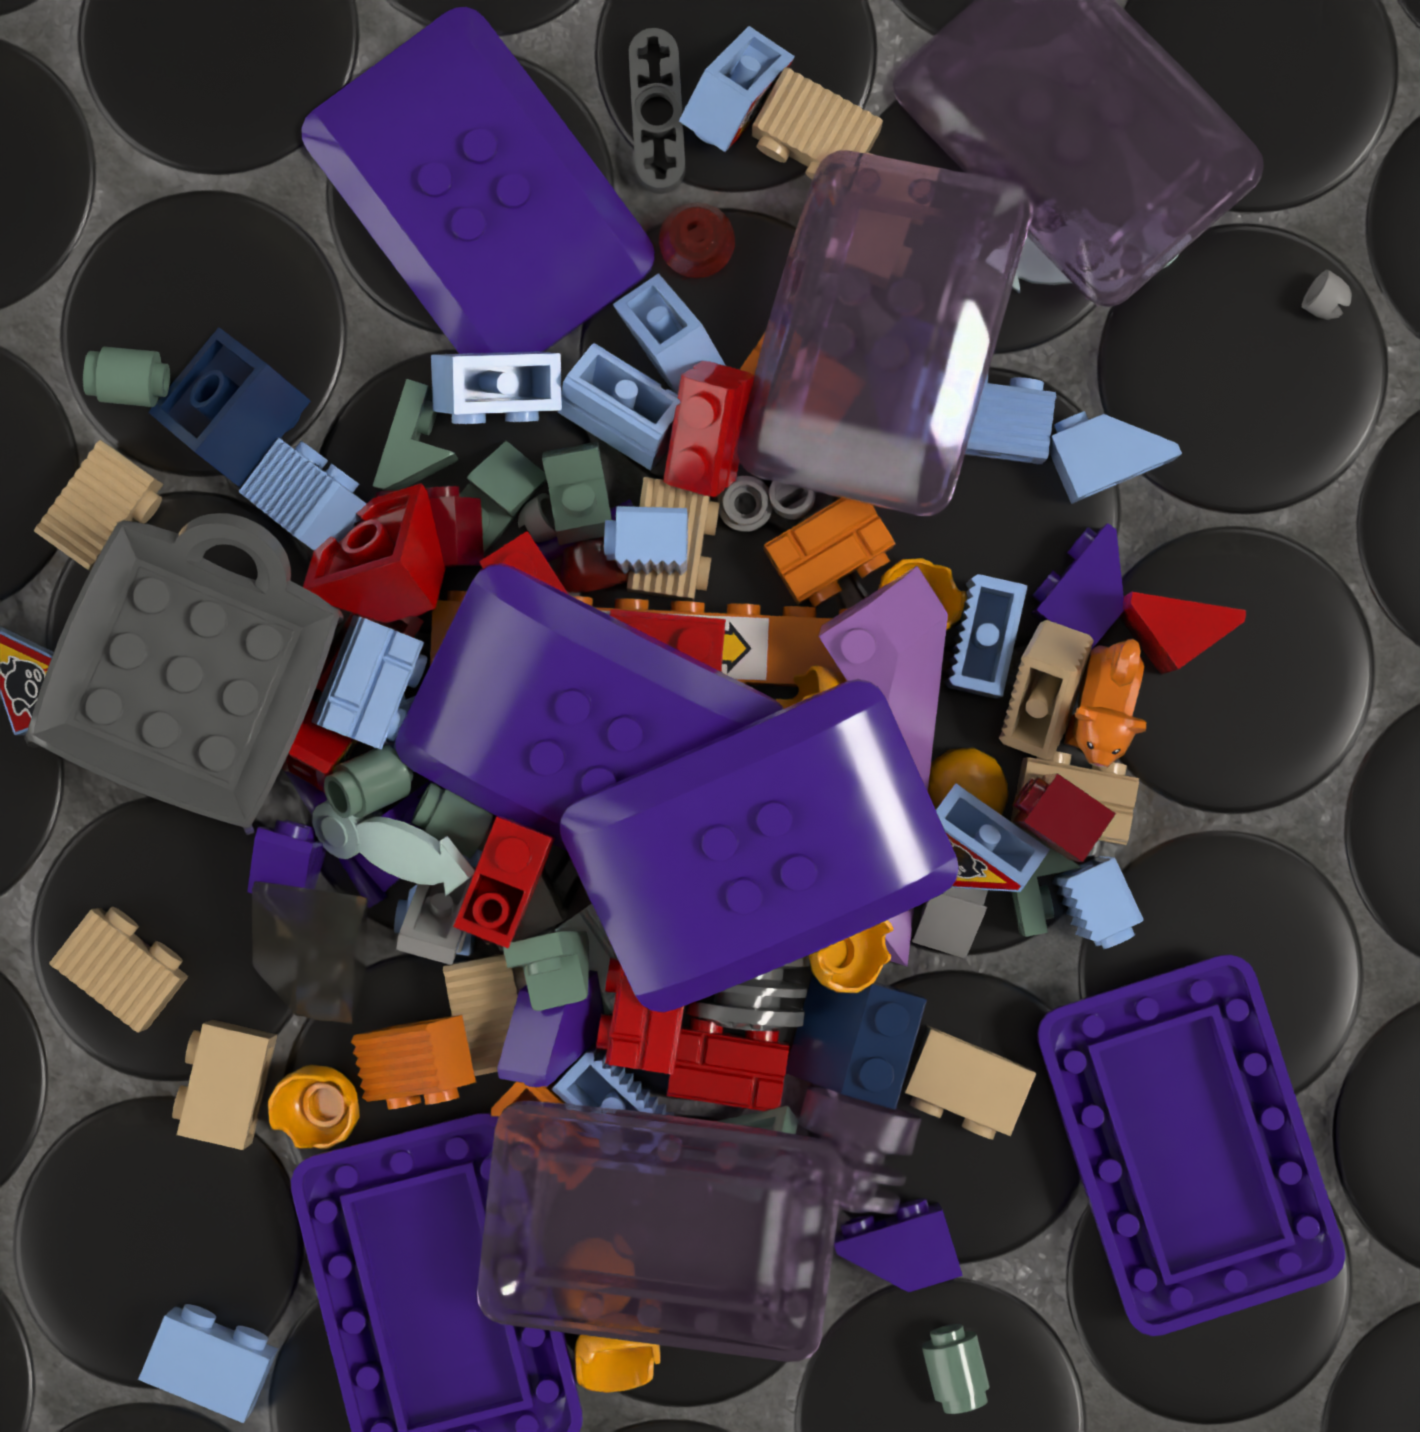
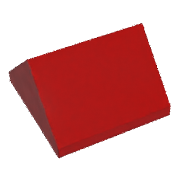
M1131 592L1124 596V611L1119 616L1155 668L1162 675L1180 669L1245 622L1246 610Z

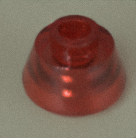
M700 202L684 204L673 210L663 222L659 234L660 251L665 262L675 272L689 278H704L719 272L730 260L735 245L734 230L727 216L718 208ZM697 226L691 231H688L689 228Z
M604 537L573 542V546L563 549L559 580L568 593H582L628 582L630 570L624 574L618 567L616 560H607V555L604 553Z

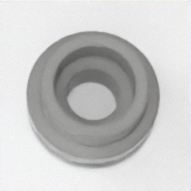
M752 476L737 477L736 481L729 487H725L724 491L718 496L721 519L727 526L736 531L751 532L759 529L768 521L773 510L769 498V488L764 482ZM741 495H750L756 502V508L750 514H741L735 509V500Z

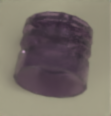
M807 1086L798 1118V1125L819 1135L818 1145L808 1143L793 1144L791 1156L811 1164L812 1168L786 1166L782 1181L791 1188L810 1196L812 1200L834 1208L856 1213L878 1212L895 1214L900 1203L899 1196L879 1188L877 1185L880 1183L904 1186L906 1176L883 1162L886 1154L896 1156L912 1155L921 1117L897 1107L895 1110L839 1094L826 1088Z

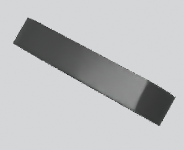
M648 28L639 32L632 39L629 46L635 168L637 178L645 189L653 193L664 194L675 190L685 176L683 124L679 122L682 116L679 51L677 43L671 34L659 28ZM659 44L660 52L670 55V57L663 58L660 61L661 83L650 84L648 61L638 59V55L647 54L648 45ZM668 80H673L672 86L662 83ZM638 82L648 83V85L639 88ZM662 97L671 103L674 111L667 123L655 126L643 119L641 108L648 99ZM675 134L676 141L664 139L665 158L669 163H676V168L667 169V178L656 179L654 170L645 169V165L654 162L653 140L642 143L641 138L645 136L652 139H663Z

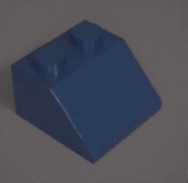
M218 327L170 385L167 396L161 397L155 407H152L148 413L238 487H241L277 439L281 438L285 432H288L297 424L301 413L311 401L267 363Z
M812 973L807 996L802 1010H805L804 1025L798 1026L796 1029L785 1073L839 1094L896 1110L927 999L922 995L874 982L858 993H839L820 984Z

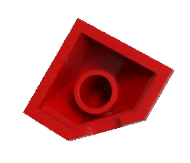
M422 483L373 498L356 513L362 521L359 525L354 527L339 542L330 536L313 552L303 588L318 595L331 606L384 623L409 616H420L436 608L446 569L428 492Z

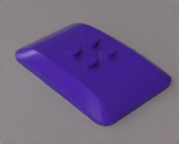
M459 7L445 12L315 108L304 120L302 140L306 149L459 354L545 352L643 280L653 267L655 261L654 247L650 238L487 20L476 10Z
M499 563L491 564L481 569L473 579L398 731L395 744L397 754L402 763L411 770L496 816L508 818L556 837L553 845L567 851L560 833L561 817L566 808L577 799L784 708L775 699L513 566Z
M861 679L846 681L577 799L566 808L560 823L562 841L635 996L643 1006L658 1012L675 1010L746 982L921 905L949 890L957 879L959 869L956 854L885 695L878 686L870 681Z
M1230 954L1218 955L1056 1007L1045 1014L1037 1030L1039 1047L1125 1313L1137 1330L1150 1336L1165 1335L1326 1283L1340 1273L1346 1259L1343 1240L1257 976L1248 962L1241 957Z
M490 1112L476 1113L316 1154L303 1160L296 1167L291 1178V1192L351 1432H580L583 1424L581 1401L513 1133L508 1132V1124H500L499 1116H491Z

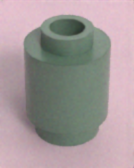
M104 346L101 351H89L86 355L83 369L84 392L89 396H97L99 402L155 407L158 398L166 397L168 394L170 368L168 364L161 363V357L157 351Z
M384 744L382 750L374 748L335 766L333 774L325 778V794L332 809L340 817L348 818L354 816L362 818L408 796L411 789V781L413 780V770L402 763L394 748Z
M430 782L416 807L411 823L422 828L424 832L438 841L448 836L462 855L471 858L477 849L483 852L495 819H493L494 814Z
M951 1324L932 1330L930 1332L931 1340L922 1345V1350L935 1400L942 1403L943 1410L947 1414L968 1412L985 1405L988 1402L985 1391L989 1389L990 1385L976 1332L964 1331L962 1324Z

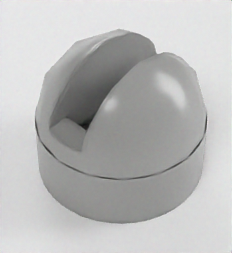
M1325 270L1314 280L1303 299L1302 308L1322 319L1339 318L1343 311L1338 304L1349 306L1351 303L1352 293L1349 285L1336 274Z
M789 471L780 474L773 480L769 489V498L777 514L787 519L796 520L805 517L812 509L815 502V492L808 477L799 472ZM803 491L807 494L806 497L787 508L781 506L800 495Z
M541 493L528 501L522 507L518 518L519 528L525 525L532 539L537 543L550 541L557 537L550 495Z

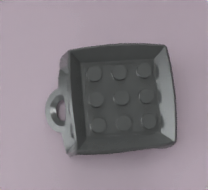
M226 513L203 515L191 520L179 533L150 524L126 521L125 519L116 522L117 525L85 581L57 643L36 701L28 731L24 736L26 744L30 748L43 747L76 765L147 796L210 818L241 826L247 836L253 834L252 823L270 792L301 727L325 664L335 629L344 621L343 615L339 609H335L318 595L290 581V562L280 542L264 527L247 518ZM224 544L238 547L248 553L256 563L258 570L257 579L254 580L228 571L204 559L203 556L208 549L216 545Z

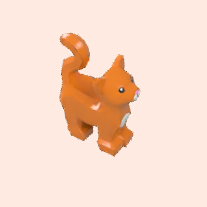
M1130 639L1110 647L1098 645L1090 651L1079 688L1078 707L1075 714L1071 716L1064 741L1066 745L1080 748L1089 764L1108 768L1115 760L1126 753L1135 734L1146 731V721L1132 717L1144 671L1139 643L1136 640Z

